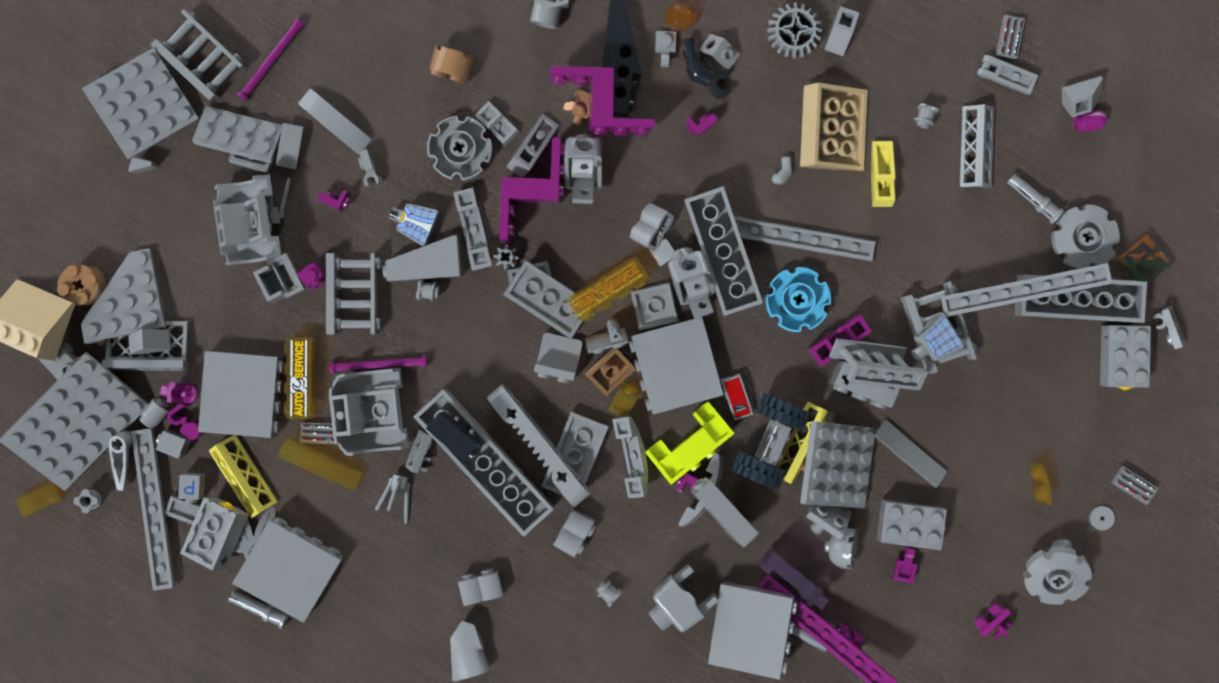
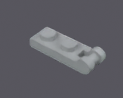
M984 55L982 59L983 64L978 69L977 76L989 79L1023 94H1031L1038 75L992 56ZM990 66L996 67L994 73L989 71Z

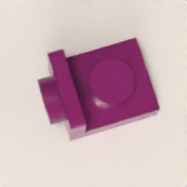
M713 113L710 116L706 114L697 121L699 124L696 125L689 116L686 119L687 125L685 127L692 136L695 134L697 137H700L714 126L718 119Z
M345 190L342 191L338 201V196L328 191L326 194L319 192L316 198L318 201L341 212L348 207L351 198H349L350 193Z
M687 472L685 476L683 475L678 479L676 485L679 488L677 491L683 492L687 483L690 484L689 488L693 489V485L700 478Z

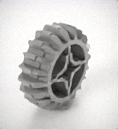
M797 3L793 4L792 9L789 4H786L785 10L781 7L778 8L779 14L773 13L772 17L774 20H769L768 24L772 27L767 29V33L773 35H770L768 40H775L772 48L779 46L777 53L780 54L782 50L786 51L784 54L786 58L789 53H792L793 59L796 58L797 53L801 58L804 57V51L810 54L812 52L811 48L815 49L818 46L816 42L821 40V37L817 34H821L822 29L816 28L821 25V21H815L818 14L816 13L811 16L812 8L805 11V4H802L800 9ZM792 16L791 24L779 27V23L784 18ZM799 17L803 18L808 23L810 28H808V26L802 25L799 21ZM794 23L797 30H799L796 37L795 34H792L793 31L791 32ZM780 34L790 39V45L782 40ZM810 34V39L805 44L798 46L799 37Z

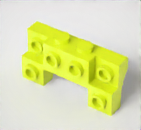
M708 401L692 413L702 427L676 448L670 451L660 439L645 451L670 484H673L689 470L692 472L701 465L700 461L705 457L711 458L717 452L716 448L734 434Z

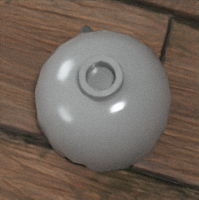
M847 528L845 535L840 540L831 535L830 540H826L825 552H829V559L837 567L851 570L854 568L855 561H851V559L857 554V529Z

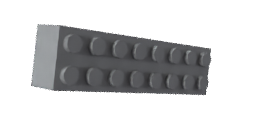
M443 389L414 416L416 421L523 537L554 510L555 506L447 389ZM446 411L481 442L478 446L481 450L473 459H466L463 462L426 429L440 412Z

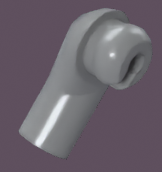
M791 157L781 158L782 169L772 176L774 184H784L791 177Z

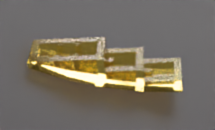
M286 437L278 453L279 457L352 491H355L363 474L362 471L345 465L342 461L327 456L319 450Z

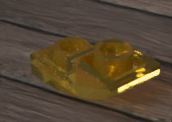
M1035 461L1029 464L1031 477L1035 482H1039L1032 486L1035 491L1033 495L1039 504L1042 503L1049 506L1052 504L1050 482L1042 463Z
M52 482L20 496L15 501L22 518L42 511L48 506L61 502L62 499L55 483Z

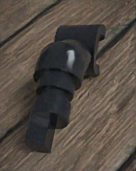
M691 37L682 40L685 48L682 53L684 59L688 60L686 62V72L693 82L706 87L710 85V92L717 99H724L729 96L730 92L727 89L721 90L717 86L718 82L726 80L728 74L722 73L713 76L714 73L704 66L699 57L697 58L698 51L694 39Z

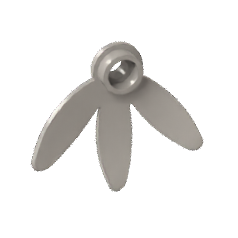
M274 506L269 507L263 514L256 527L254 536L247 518L240 534L241 540L238 539L234 552L244 553V557L247 559L271 517L275 518L276 508Z

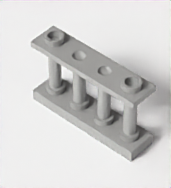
M183 9L181 13L187 20L167 42L164 41L162 43L155 39L150 45L209 101L216 103L220 99L216 94L217 88L237 66L246 71L247 68L243 65L245 60L237 53L233 55L199 23L201 19L193 11L189 14ZM195 25L202 34L182 55L176 56L172 52L174 50L173 47ZM210 39L217 47L196 69L190 70L186 66L188 64L187 61ZM222 53L227 55L231 59L230 63L211 83L205 84L201 80L202 74Z
M326 253V334H338V330H341V328H371V334H378V330H381V318H378V270H381V258H378V254L370 253V260H341V258H338V254ZM341 268H370L371 280H341V278H338V270H341ZM341 288H371V300H341V298H338V290H341ZM341 308H371V320H341V318H338V310H341Z
M951 281L942 283L944 290L918 299L916 297L913 298L912 295L901 297L913 337L934 316L944 314L940 312L923 318L922 316L919 317L917 309L922 305L940 300L942 296L957 294V289L954 284H951ZM962 314L947 316L946 318L954 317L957 326L954 330L960 336L965 347L936 361H928L926 357L921 359L924 369L928 374L938 372L937 367L940 363L967 355L968 360L977 359L975 355L977 354V348L974 342L970 340Z
M836 338L829 355L830 358L844 359L848 362L851 368L846 378L850 383L920 390L928 374L925 369L909 367L904 362L903 357L907 348L901 346Z

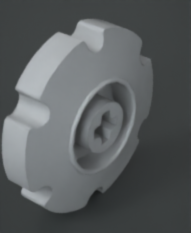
M452 116L439 122L436 125L438 133L430 134L427 143L428 157L436 159L435 164H433L434 169L450 180H454L455 176L459 175L462 181H468L482 174L484 170L481 166L483 163H490L493 152L491 139L484 138L485 133H487L485 127L471 117H466L464 121H459L458 116ZM459 144L463 147L462 153L455 151L458 149L457 145Z
M1084 205L1081 211L1078 207H1073L1065 211L1057 219L1056 224L1059 226V229L1052 232L1051 240L1056 255H1064V264L1074 269L1089 267L1090 264L1092 266L1106 264L1112 259L1116 253L1112 247L1113 244L1119 243L1120 234L1116 221H1109L1107 219L1108 212L1095 205Z
M1062 546L1051 547V550L1048 552L1043 550L1036 552L1026 562L1027 571L1023 572L1025 586L1030 595H1038L1041 602L1053 605L1064 604V601L1067 599L1071 601L1079 599L1089 589L1088 580L1092 579V572L1087 559L1083 555L1077 556L1074 549Z

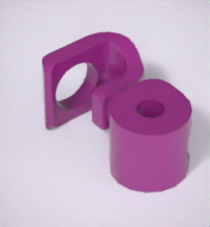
M187 403L179 404L168 413V421L174 425L182 424L180 432L188 440L201 437L204 432H198L199 422L189 421L190 417L188 415L181 418L176 416L178 412L190 405Z

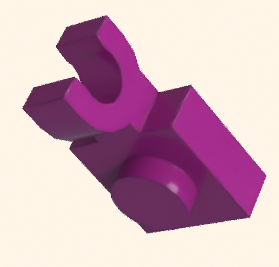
M904 546L903 559H896L892 575L894 580L913 584L918 564L912 562L916 551L912 546Z

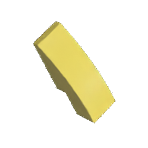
M872 141V207H893L895 202L893 141Z

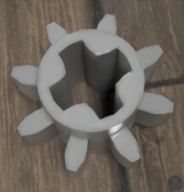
M505 245L503 250L498 247L499 254L493 256L499 260L496 266L503 264L504 270H507L508 265L515 267L513 262L519 259V257L514 256L516 249L514 248L510 251L508 245ZM503 253H506V254H509V253H510V254H511V255L509 256V258H510V261H509V262H507V261H503V262H502V259H503L502 254H503Z

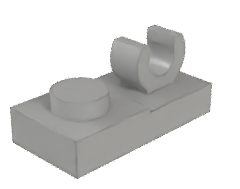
M1172 306L1165 307L1161 311L1162 313H1157L1153 316V319L1161 318L1163 320V324L1157 325L1156 328L1163 329L1167 325L1168 333L1166 336L1169 344L1173 345L1174 349L1182 348L1186 342Z
M418 429L405 465L407 469L417 474L419 470L423 472L428 470L422 466L423 461L431 462V458L426 456V453L432 445V437L426 431Z

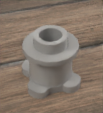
M920 103L917 107L919 112L914 121L917 122L918 127L928 129L929 126L934 125L933 119L939 112V109Z
M419 279L416 299H431V302H434L435 298L439 297L440 286H437L436 282L426 283Z
M83 489L81 495L75 497L73 502L82 509L83 513H89L91 509H96L101 504L102 499L98 491Z
M603 581L596 589L598 592L597 597L604 599L607 602V606L610 607L622 592L620 588L617 590L610 584L611 581L607 583Z

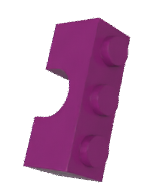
M856 315L807 350L817 365L822 367L833 359L829 355L836 338L859 341L870 334L872 330L861 315Z

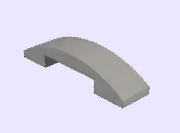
M311 88L298 102L303 109L357 154L360 155L359 151L365 150L371 143L372 139Z
M469 188L453 192L472 271L491 267L490 252L474 189Z
M631 417L612 419L616 439L622 440L629 477L624 478L628 498L647 496L648 467L644 445L638 428Z
M715 453L706 471L713 474L710 480L719 489L724 461L723 455ZM698 502L695 509L687 507L678 525L681 527L691 525L704 514L706 508L700 502Z

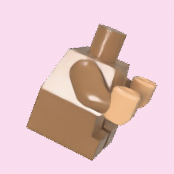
M576 90L574 94L576 97L575 102H566L563 109L567 111L572 110L571 115L575 116L572 123L580 126L582 119H587L589 116V93Z

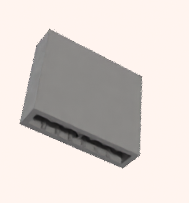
M702 317L631 336L632 340L629 341L631 352H636L638 360H634L637 372L641 371L643 379L639 381L642 392L647 391L648 399H645L648 411L652 410L653 414L723 396Z
M205 351L198 432L265 438L276 437L280 427L277 421V414L281 411L279 393H282L283 382L280 381L281 373L284 372L282 357Z
M271 517L232 584L304 623L339 565L342 555H340V551L336 548H328L322 545L323 542L318 538H310L304 535L305 532L300 528H292L286 525L287 522L284 519Z
M727 581L721 583L708 664L780 680L783 674L786 675L788 669V662H785L786 654H790L792 642H788L789 634H793L795 622H792V615L796 614L798 602H795L796 596Z

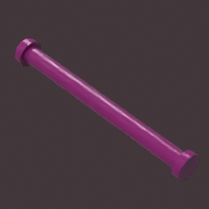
M297 18L293 20L294 24L241 92L238 91L237 95L246 102L249 99V94L300 28H304L305 25Z
M422 355L421 358L347 363H335L332 361L329 363L330 373L334 374L336 371L407 366L427 367L428 363L427 356Z

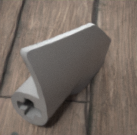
M462 620L450 638L452 680L454 682L474 677L490 670L483 651L484 644L480 633L476 631L474 624Z

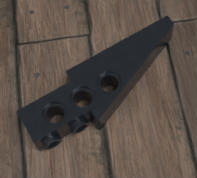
M610 0L601 68H614L613 115L628 117V111L632 112L634 100L630 99L631 91L635 92L637 81L633 77L641 78L642 72L623 0ZM627 49L632 54L629 58H623L620 55L621 51ZM624 69L628 71L629 75L626 78H620L618 72ZM622 89L626 92V96L624 98H617L615 92Z

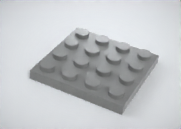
M154 47L82 88L128 160L199 119Z
M811 421L800 503L806 505L865 508L876 428Z

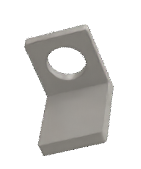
M713 34L708 36L699 49L701 52L713 56L727 70L732 67L740 55L725 38ZM715 40L714 46L707 49L709 43Z

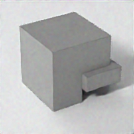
M288 253L269 261V265L253 272L267 302L276 303L306 290L297 275V271Z

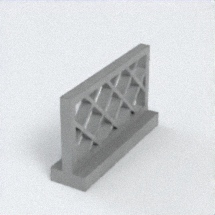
M165 321L166 326L170 327L168 329L166 327L163 328L164 330H170V336L174 340L171 344V350L178 344L182 348V357H174L170 351H164L158 357H154L151 353H144L134 357L130 355L129 347L126 349L120 343L126 337L123 336L118 339L106 340L105 360H102V365L109 371H189V363L187 362L189 322ZM177 326H183V334L176 339L171 331ZM118 344L124 352L118 357H112V349Z

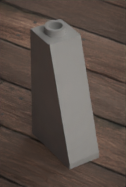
M457 235L386 260V266H383L384 278H387L388 282L462 277L459 237Z
M705 477L704 479H699L693 485L692 494L728 535L742 547H745L759 534L711 480Z

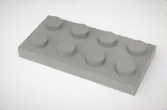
M205 106L192 141L195 145L272 164L280 142L282 125Z
M527 261L523 262L503 293L504 296L570 339L590 308L580 315L577 314L592 305L590 303L577 311L571 304H575L576 301L583 298L580 297L570 303L579 295Z
M571 411L556 449L584 484H586L609 426ZM547 471L541 487L563 495L553 483L552 473ZM561 473L562 477L560 479L566 480L567 473Z

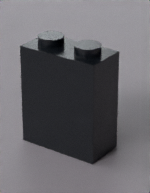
M446 411L440 412L426 427L433 436L463 462L466 459H473L481 450L478 447L481 442Z

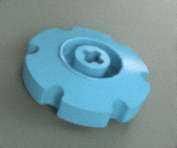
M797 267L793 274L789 273L788 270H784L772 279L769 287L772 288V293L765 295V305L771 318L774 316L778 317L779 322L777 325L791 332H801L802 326H806L808 330H811L826 318L827 313L824 311V306L831 304V294L826 282L819 283L817 281L818 273L808 268ZM798 295H800V299H802L803 301L802 303H798L796 305V301L793 300V297H797Z

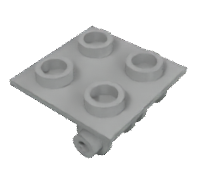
M611 318L607 321L608 332L585 337L588 353L593 352L597 354L607 348H620L628 343L625 329L620 328L617 319Z

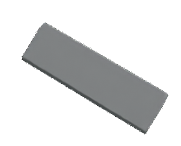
M886 419L875 431L874 436L933 487H938L947 473L945 469Z

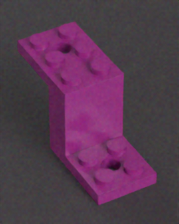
M551 66L549 82H553V85L564 86L566 83H574V86H586V83H590L589 132H594V135L605 136L607 132H612L615 136H626L627 133H635V136L644 137L655 128V119L613 118L614 68Z
M552 138L551 179L501 177L499 239L502 242H511V238L515 237V226L512 224V217L515 218L516 206L512 202L560 204V199H564L565 188L564 185H561V179H565V167L562 164V159L565 156V144H562L561 138Z

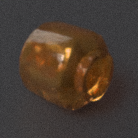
M673 3L670 7H667L664 20L672 30L687 31L691 25H694L696 14L693 13L690 5Z

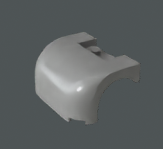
M270 175L252 176L253 180L215 185L214 189L218 191L217 200H213L220 252L221 255L226 256L228 261L225 262V265L257 263L281 257L279 236H271L272 225L268 216L269 205L266 198L273 195Z
M400 368L336 376L332 387L329 388V402L334 442L338 444L344 455L353 456L369 452L409 448L407 428H403L399 397V388H402Z

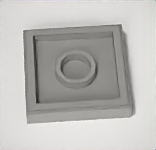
M670 283L630 291L639 331L679 322Z

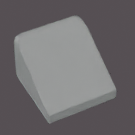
M132 157L128 171L136 174L156 169L158 165L148 160Z
M666 238L662 240L655 251L649 250L660 267L671 260V256L675 252Z

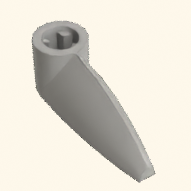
M129 430L122 431L109 440L112 472L116 488L120 491L124 490L129 466V448L133 446L132 434Z

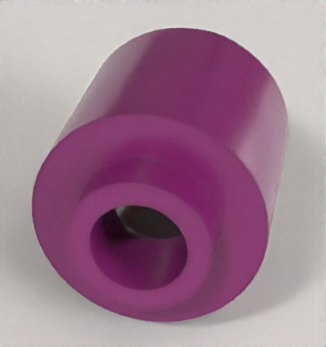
M1094 110L1074 117V128L1076 131H1081V133L1102 130L1103 126L1106 125L1105 113L1102 114L1101 110Z

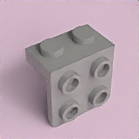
M545 333L542 338L537 364H535L534 372L538 373L537 377L549 379L550 376L558 377L557 381L568 384L570 380L574 381L582 349V341Z

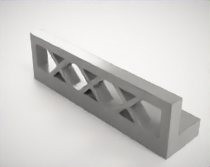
M984 104L963 106L960 169V187L992 188L994 107ZM977 110V118L972 123L969 120V111ZM974 130L976 132V139L971 143L968 140V134ZM971 150L976 153V159L972 163L967 160ZM972 170L975 173V182L967 183V174Z

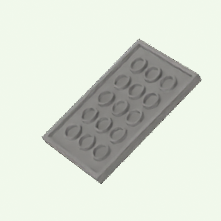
M85 352L0 438V442L65 491L109 447L110 438L125 431L141 415L149 403Z

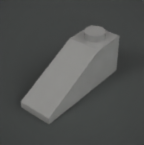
M542 114L506 167L523 178L532 168L559 125Z

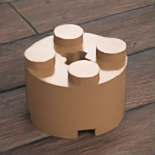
M435 45L429 69L431 74L446 79V75H449L451 80L465 84L466 80L469 81L475 57L472 55L468 57L463 52Z
M71 265L61 273L57 292L62 298L75 303V305L89 306L95 304L106 288L107 283L99 269L92 266Z

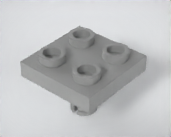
M810 505L806 517L814 522L811 524V529L814 533L821 534L825 529L840 540L845 535L852 512L847 507Z

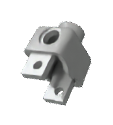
M579 134L566 140L564 156L565 187L573 190L572 203L593 204V190H600L602 188L603 143L600 138H595L590 134Z
M687 247L675 251L668 262V267L680 304H689L694 319L714 313L708 298L715 293L714 283L703 253L701 251L694 252L692 248ZM702 304L706 305L705 308H700L699 306Z
M687 564L675 575L671 573L653 591V599L657 605L648 613L663 631L672 624L680 632L687 631L705 618L704 613L718 602L717 596L713 593L698 605L690 592L686 591L680 584L681 581L694 571L690 564Z

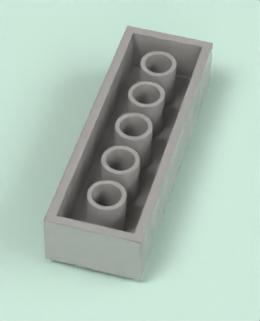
M724 186L685 199L702 253L711 272L723 315L726 316L762 304L763 301Z
M1017 275V281L1042 277V275ZM1112 280V284L1017 302L1015 303V316L1145 323L1147 282Z

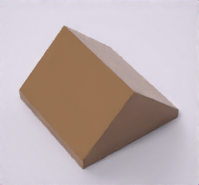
M612 348L585 375L607 396L636 368L617 348Z

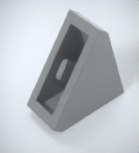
M140 329L129 334L130 355L170 351V330Z

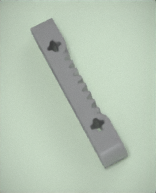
M504 384L487 397L488 401L505 422L514 424L513 429L520 428L517 433L518 435L525 434L523 441H530L528 444L529 448L535 447L533 454L540 453L538 460L545 459L543 466H550L548 473H552L553 483L572 506L576 507L591 494L584 482ZM511 410H516V411H517V412L515 413V416H516V417H511V415H512V411H511ZM561 473H567L566 480L560 479L562 477Z

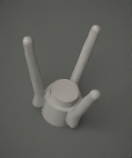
M291 178L287 179L279 211L278 207H273L272 196L268 197V216L271 223H280V218H284V209Z
M393 474L375 510L378 511L391 489L393 492L387 511H391L397 492L403 493V490H405L404 523L407 524L409 490L411 483H408L409 478Z

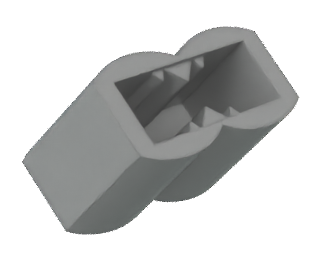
M649 203L642 210L640 220L632 227L630 238L636 243L655 251L661 244L664 234L671 227L674 216L668 211Z
M573 508L553 546L573 557L577 553L581 554L586 545L583 542L586 536L590 537L596 527L593 525L594 519Z
M493 568L481 571L482 575L474 576L473 573L461 576L462 579L458 581L463 606L502 597L504 593L499 572L493 571Z

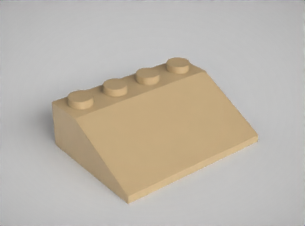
M814 83L804 86L800 167L864 171L868 90L825 83Z
M16 280L0 299V342L35 358L55 361L75 303L21 280Z

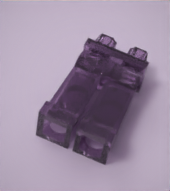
M770 547L758 562L762 570L767 574L774 570L794 586L809 606L815 604L820 609H823L829 602V599L823 593L824 590L817 582L811 581L773 548Z

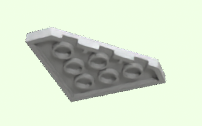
M148 248L129 252L81 323L85 344L128 336L140 329H160L166 327L152 249Z

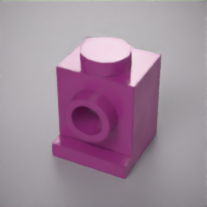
M313 262L297 273L303 284L313 291L326 283V273L318 263Z

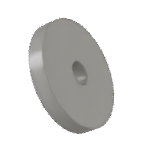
M1098 506L1091 511L1089 520L1094 528L1107 530L1114 524L1115 516L1110 508Z

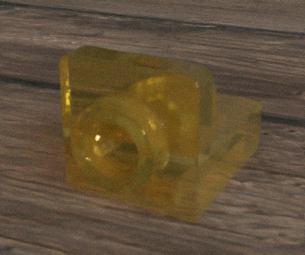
M622 382L608 409L622 417H627L640 391L633 385Z

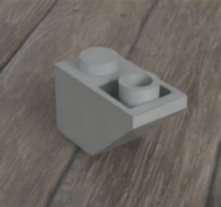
M839 7L824 48L825 51L844 56L859 12Z
M1102 76L1062 88V105L1071 117L1092 112L1102 96Z

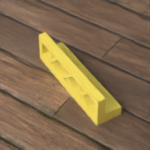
M807 402L804 408L805 411H809L810 407L818 411L814 421L826 422L830 412ZM809 421L806 424L809 431L805 439L800 440L797 433L798 430L794 428L789 441L782 451L780 461L776 463V466L780 468L781 464L789 462L790 469L787 475H784L783 480L793 485L806 461L811 425ZM798 444L800 449L796 457L791 458L788 450L790 446Z
M236 435L225 439L209 450L251 519L277 503L276 498ZM231 441L236 447L235 454L228 452L225 447ZM238 459L245 461L247 464L246 471L238 468ZM249 476L257 480V488L251 487L248 484ZM259 493L266 495L270 502L262 506L258 500Z

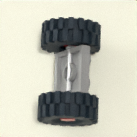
M764 393L756 412L771 419L756 451V457L739 451L731 470L759 484L779 490L786 471L777 467L776 463L780 461L783 453L782 449L790 439V427L803 432L811 413Z

